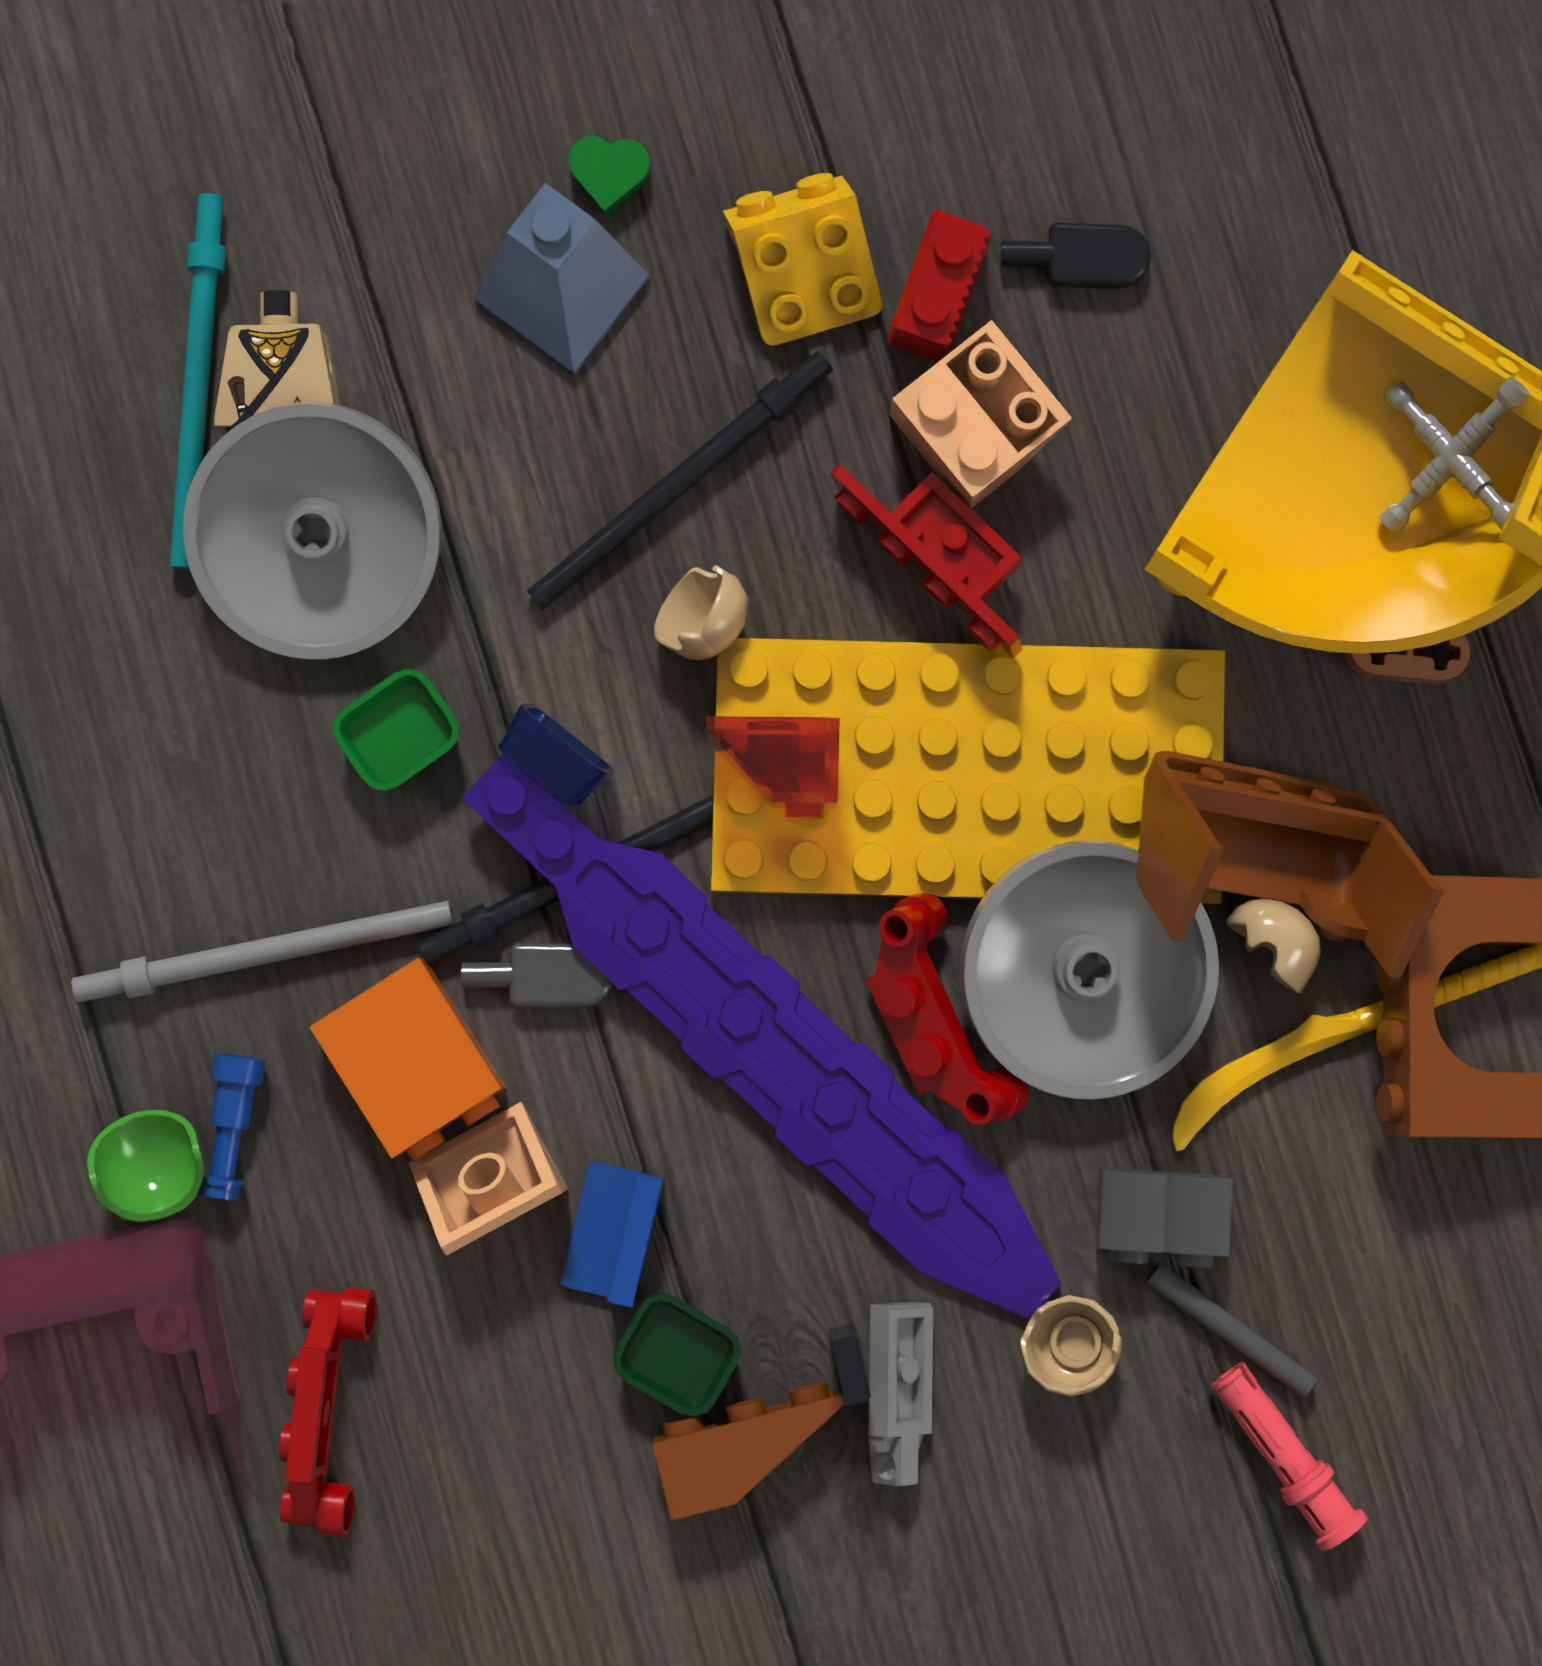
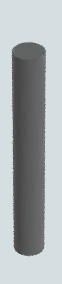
M1161 1262L1151 1271L1145 1283L1301 1398H1304L1312 1390L1317 1377Z

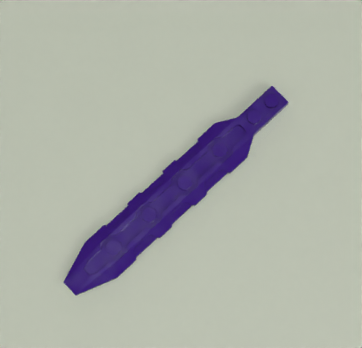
M506 751L462 797L471 808L555 885L573 947L619 991L626 989L681 1040V1049L712 1078L720 1077L775 1129L774 1136L806 1166L814 1165L869 1217L868 1224L920 1273L1026 1319H1030L1034 1312L1057 1290L1061 1282L1007 1178L955 1129L948 1131L893 1079L894 1072L864 1043H855L799 991L801 984L770 955L762 956L706 903L707 896L661 853L598 839Z

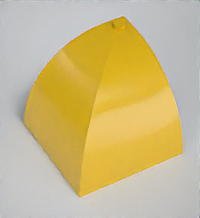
M1352 250L1215 457L1144 570L1155 576L1167 591L1178 596H1186L1201 607L1234 625L1260 636L1293 646L1327 652L1358 654L1399 652L1435 645L1466 635L1492 623L1523 604L1542 588V371ZM1509 377L1519 381L1528 390L1529 395L1518 406L1509 408L1494 424L1496 430L1471 455L1480 468L1494 481L1492 488L1504 501L1513 503L1502 530L1493 521L1492 511L1480 498L1473 499L1453 476L1449 478L1430 500L1424 499L1411 512L1409 523L1398 534L1386 528L1380 521L1379 516L1390 505L1399 503L1413 488L1411 482L1435 457L1432 451L1413 432L1414 425L1402 412L1394 411L1384 400L1386 392L1393 385L1404 382L1414 393L1416 404L1426 415L1433 414L1445 429L1448 430L1450 435L1454 437L1476 412L1482 414L1497 398L1498 389Z

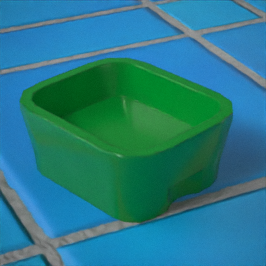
M406 668L393 673L345 707L334 719L333 735L338 746L360 777L372 789L386 792L399 787L450 751L458 741L460 727L454 714L432 683L420 671Z

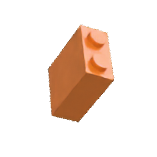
M420 957L309 1027L391 1159L400 1157L407 1152L414 1162L446 1141L440 1131L462 1117L467 1127L499 1108L500 1105L494 1096L507 1088L431 966L427 964L425 959Z

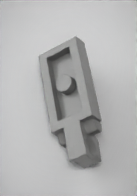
M923 1302L870 1304L869 1389L871 1397H869L870 1437L868 1441L870 1445L872 1482L890 1486L918 1484V1453L924 1434H932L933 1307H931V1303Z

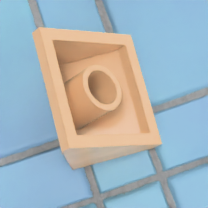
M522 1102L438 1146L416 1161L409 1162L438 1242L446 1256L568 1190L565 1181Z

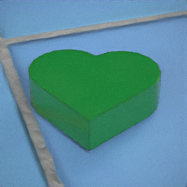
M597 136L583 137L575 142L568 155L569 169L573 179L605 217L638 191L647 182L651 172L649 155L645 147L631 139H621L610 144L605 139Z

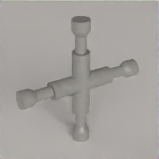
M1509 377L1498 389L1497 398L1482 414L1476 412L1453 437L1433 414L1426 415L1416 404L1414 393L1404 382L1393 385L1386 392L1384 400L1394 411L1402 412L1414 425L1413 432L1432 451L1435 457L1411 482L1413 488L1399 503L1390 505L1379 516L1383 525L1393 533L1398 534L1409 523L1411 512L1424 499L1430 500L1449 478L1453 476L1473 499L1480 498L1492 511L1493 521L1502 530L1513 503L1504 501L1492 488L1494 481L1480 468L1471 455L1496 430L1494 424L1509 408L1518 406L1529 395L1528 390L1519 381Z

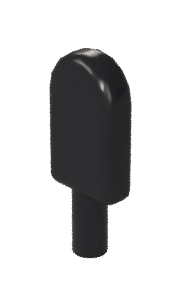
M1054 223L1048 231V242L1001 240L1000 248L1001 266L1047 267V282L1053 287L1128 288L1141 281L1147 273L1151 261L1150 245L1144 235L1133 227L1114 224Z

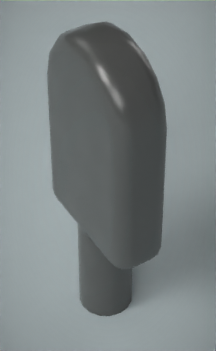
M517 943L510 948V963L462 962L461 966L462 988H509V1000L514 1007L584 1008L597 1005L606 999L613 989V984L586 960L572 944Z

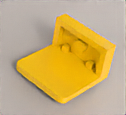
M830 173L811 175L798 181L796 184L797 189L775 196L770 191L751 193L736 201L737 207L723 211L729 235L739 253L760 335L768 345L776 346L873 317L882 308V300L856 194L843 176L833 178V175Z

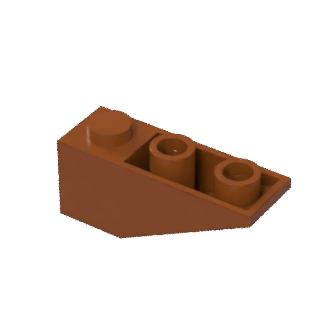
M826 1381L815 1382L789 1390L790 1401L765 1407L763 1397L753 1398L725 1407L728 1417L702 1423L701 1415L696 1417L683 1416L663 1423L665 1433L654 1436L652 1446L671 1521L735 1505L845 1404L841 1388L828 1391Z

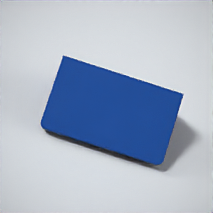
M597 1161L589 1164L561 1278V1284L564 1287L608 1297L607 1302L631 1308L634 1306L664 1177Z

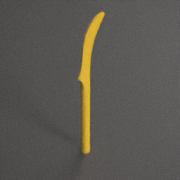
M1542 944L1526 946L1518 949L1516 952L1507 953L1499 956L1497 959L1494 958L1483 962L1479 966L1475 965L1439 979L1435 991L1434 1008L1542 968ZM1383 1000L1345 1014L1328 1017L1311 1014L1295 1030L1222 1066L1203 1079L1181 1103L1172 1128L1171 1138L1174 1150L1176 1152L1184 1150L1195 1134L1222 1106L1262 1078L1312 1054L1363 1033L1376 1030L1379 1022L1383 1019Z

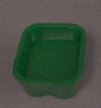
M659 1293L647 1297L638 1308L617 1345L613 1362L615 1372L626 1383L680 1414L696 1417L707 1413L717 1401L738 1363L741 1347L739 1338L728 1327L674 1296Z

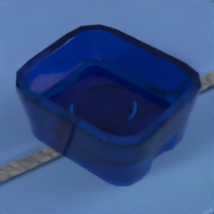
M521 704L505 736L498 745V749L560 800L572 807L576 804L581 805L590 794L615 773V770L599 755L553 718L532 704Z

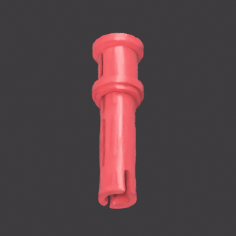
M1245 1362L1233 1366L1211 1384V1388L1217 1393L1223 1403L1226 1404L1241 1428L1282 1482L1283 1486L1280 1491L1283 1493L1282 1499L1287 1506L1295 1505L1316 1533L1315 1544L1321 1552L1339 1545L1366 1523L1368 1517L1362 1509L1354 1510L1332 1480L1334 1470L1329 1463H1324L1323 1460L1316 1461L1310 1452L1306 1450L1278 1408L1260 1387Z

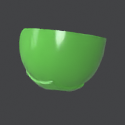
M164 1110L140 1111L113 1122L94 1140L87 1157L89 1178L97 1199L104 1207L119 1215L122 1219L135 1222L157 1220L176 1212L179 1213L197 1197L196 1193L202 1184L204 1176L202 1152L193 1126L184 1117Z

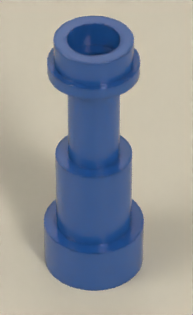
M224 1053L214 1054L211 1079L217 1080L210 1124L216 1126L210 1171L209 1174H204L199 1195L217 1199L238 1200L239 1190L244 1185V1180L235 1178L242 1130H249L255 1086H262L266 1063L264 1059Z

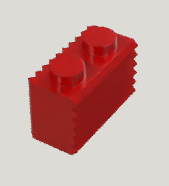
M933 210L890 326L888 338L890 345L935 362H939L950 353L961 325L963 314L966 312L967 304L974 290L976 279H978L980 268H982L984 258L987 255L992 236L988 227L941 210Z

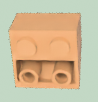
M992 320L893 397L889 416L941 480L970 508H973L1016 474L1072 420V417Z

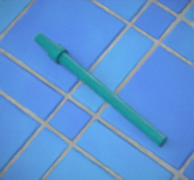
M210 193L198 195L195 241L188 243L186 270L192 272L169 565L171 569L190 571L183 542L184 507L193 477L204 458L217 276L224 274L226 247L220 244L224 198Z

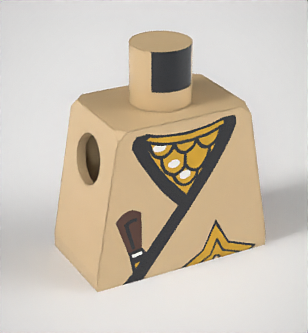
M269 290L260 293V325H235L230 327L214 416V426L223 436L241 422L270 408L300 402H322L340 405L328 338L320 325L298 324L297 293L286 290Z

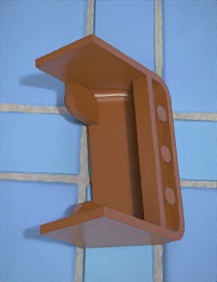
M1171 751L1155 753L1144 777L1136 882L1143 892L1144 898L1149 902L1171 939L1183 941L1206 889H1215L1301 905L1305 913L1313 921L1312 925L1320 935L1337 942H1345L1348 938L1364 941L1387 975L1392 978H1401L1444 891L1381 808L1372 799L1359 791L1342 785Z

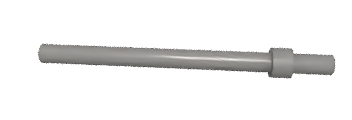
M448 900L151 962L148 956L121 961L120 968L73 977L71 980L72 991L77 1003L126 993L128 998L154 994L156 986L448 927L454 924L452 909Z

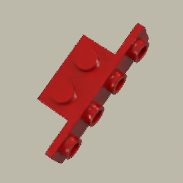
M839 464L830 473L839 491L833 497L839 507L857 524H861L867 518L881 531L883 535L877 540L878 543L899 565L905 567L912 561L927 576L922 582L923 587L941 606L949 610L956 604L973 620L967 625V629L988 651L994 654L1001 647L1013 659L1022 651L1020 637L984 603L1023 564L1022 557L945 483L931 472L890 513L843 466Z

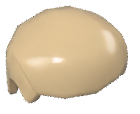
M714 565L712 568L716 573H710L698 567L689 570L669 593L659 610L654 624L655 639L660 644L676 654L691 660H705L723 652L736 641L745 625L749 599L739 579L717 565Z
M1260 898L1248 900L1236 906L1227 919V926L1245 937V949L1252 952L1258 947L1270 949L1273 953V964L1270 969L1271 975L1288 989L1301 993L1312 976L1321 955L1320 938L1311 921L1298 909L1281 901Z
M1067 1295L1046 1302L1034 1312L1020 1338V1350L1027 1374L1046 1391L1071 1397L1091 1393L1112 1376L1121 1356L1122 1339L1114 1317L1096 1301Z

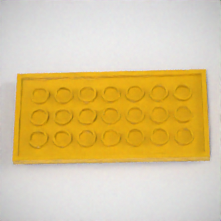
M737 638L732 645L719 653L717 657L711 892L908 897L913 894L928 893L938 898L982 899L996 880L1022 859L1054 845L1072 841L1094 840L1118 843L1138 850L1144 777L1155 753L1171 751L1224 762L1225 650L1022 645V651L1013 659L1001 647L993 654L982 644ZM1207 888L1201 900L1202 905L1221 904L1222 891Z

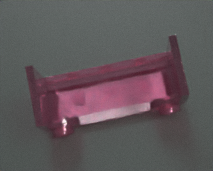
M174 1217L1 1254L0 1385L7 1378L11 1365L7 1335L133 1308L139 1336L150 1349L162 1354H176L190 1350L196 1351L208 1415L220 1413L240 1401L209 1243L202 1228L189 1219Z

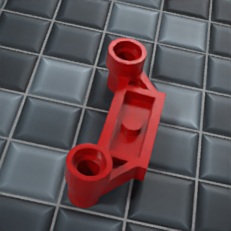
M918 893L899 900L892 910L887 911L880 918L879 933L882 940L875 975L865 979L918 1096L926 1092L934 1094L961 1110L965 1119L974 1125H985L990 1121L1003 1122L1020 1113L1025 1108L1029 1097L1027 1083L1013 1075L1004 1066L995 1067L988 1072L980 1067L927 952L928 943L939 939L947 928V910L942 901L932 894Z
M347 1287L344 1293L309 1289L305 1296L302 1323L303 1327L309 1330L304 1346L300 1348L299 1357H293L289 1365L286 1388L288 1396L294 1397L292 1423H285L279 1444V1458L281 1462H287L285 1480L289 1481V1484L285 1486L281 1499V1523L316 1527L318 1534L346 1537L350 1531L355 1508V1488L351 1484L327 1482V1470L343 1339L364 1342L370 1340L377 1311L375 1290Z

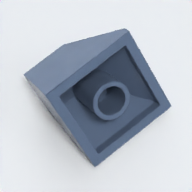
M544 183L507 231L474 300L575 376L648 281L650 275L594 218L547 183Z

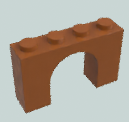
M1432 875L1444 893L1401 978L1389 977L1379 962L1376 968L1377 984L1380 991L1383 992V1019L1379 1022L1376 1033L1377 1049L1383 1057V1084L1378 1089L1376 1099L1377 1113L1379 1119L1383 1122V1135L1405 1137L1542 1138V1073L1487 1072L1467 1065L1458 1059L1446 1046L1438 1031L1434 1015V997L1440 976L1449 962L1463 950L1476 944L1519 946L1542 944V878Z

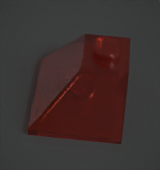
M706 716V731L709 744L772 808H785V819L819 820L824 819V808L836 809L838 803L840 718Z

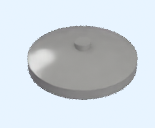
M300 402L270 408L248 418L227 432L210 449L198 467L188 490L183 516V542L190 572L198 590L214 613L230 629L254 645L276 654L299 659H331L354 654L377 644L396 631L411 616L428 591L437 569L442 542V522L436 493L426 470L411 448L396 433L374 418L351 408L322 402Z
M1084 840L1062 843L1040 850L1022 859L996 880L976 907L969 922L963 941L960 961L961 990L969 1019L985 1047L1007 1070L1027 1084L1044 1092L1073 1099H1102L1140 1089L1163 1076L1182 1060L1201 1035L1210 1017L1215 1002L1219 977L1218 949L1210 919L1200 902L1183 941L1171 939L1149 902L1144 898L1143 892L1136 882L1137 849L1107 841Z

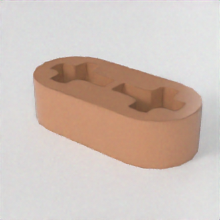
M1465 635L1442 642L1444 650L1453 651L1454 659L1442 664L1440 670L1434 669V659L1413 656V649L1401 651L1400 654H1387L1379 659L1378 665L1371 664L1370 653H1345V659L1354 672L1366 678L1439 684L1445 683L1462 673L1468 665L1470 647Z

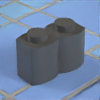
M1099 1168L1096 1246L1099 1249L1110 1250V1261L1147 1264L1149 1252L1175 1254L1174 1265L1211 1268L1213 1267L1214 1256L1229 1257L1233 1178L1227 1175Z

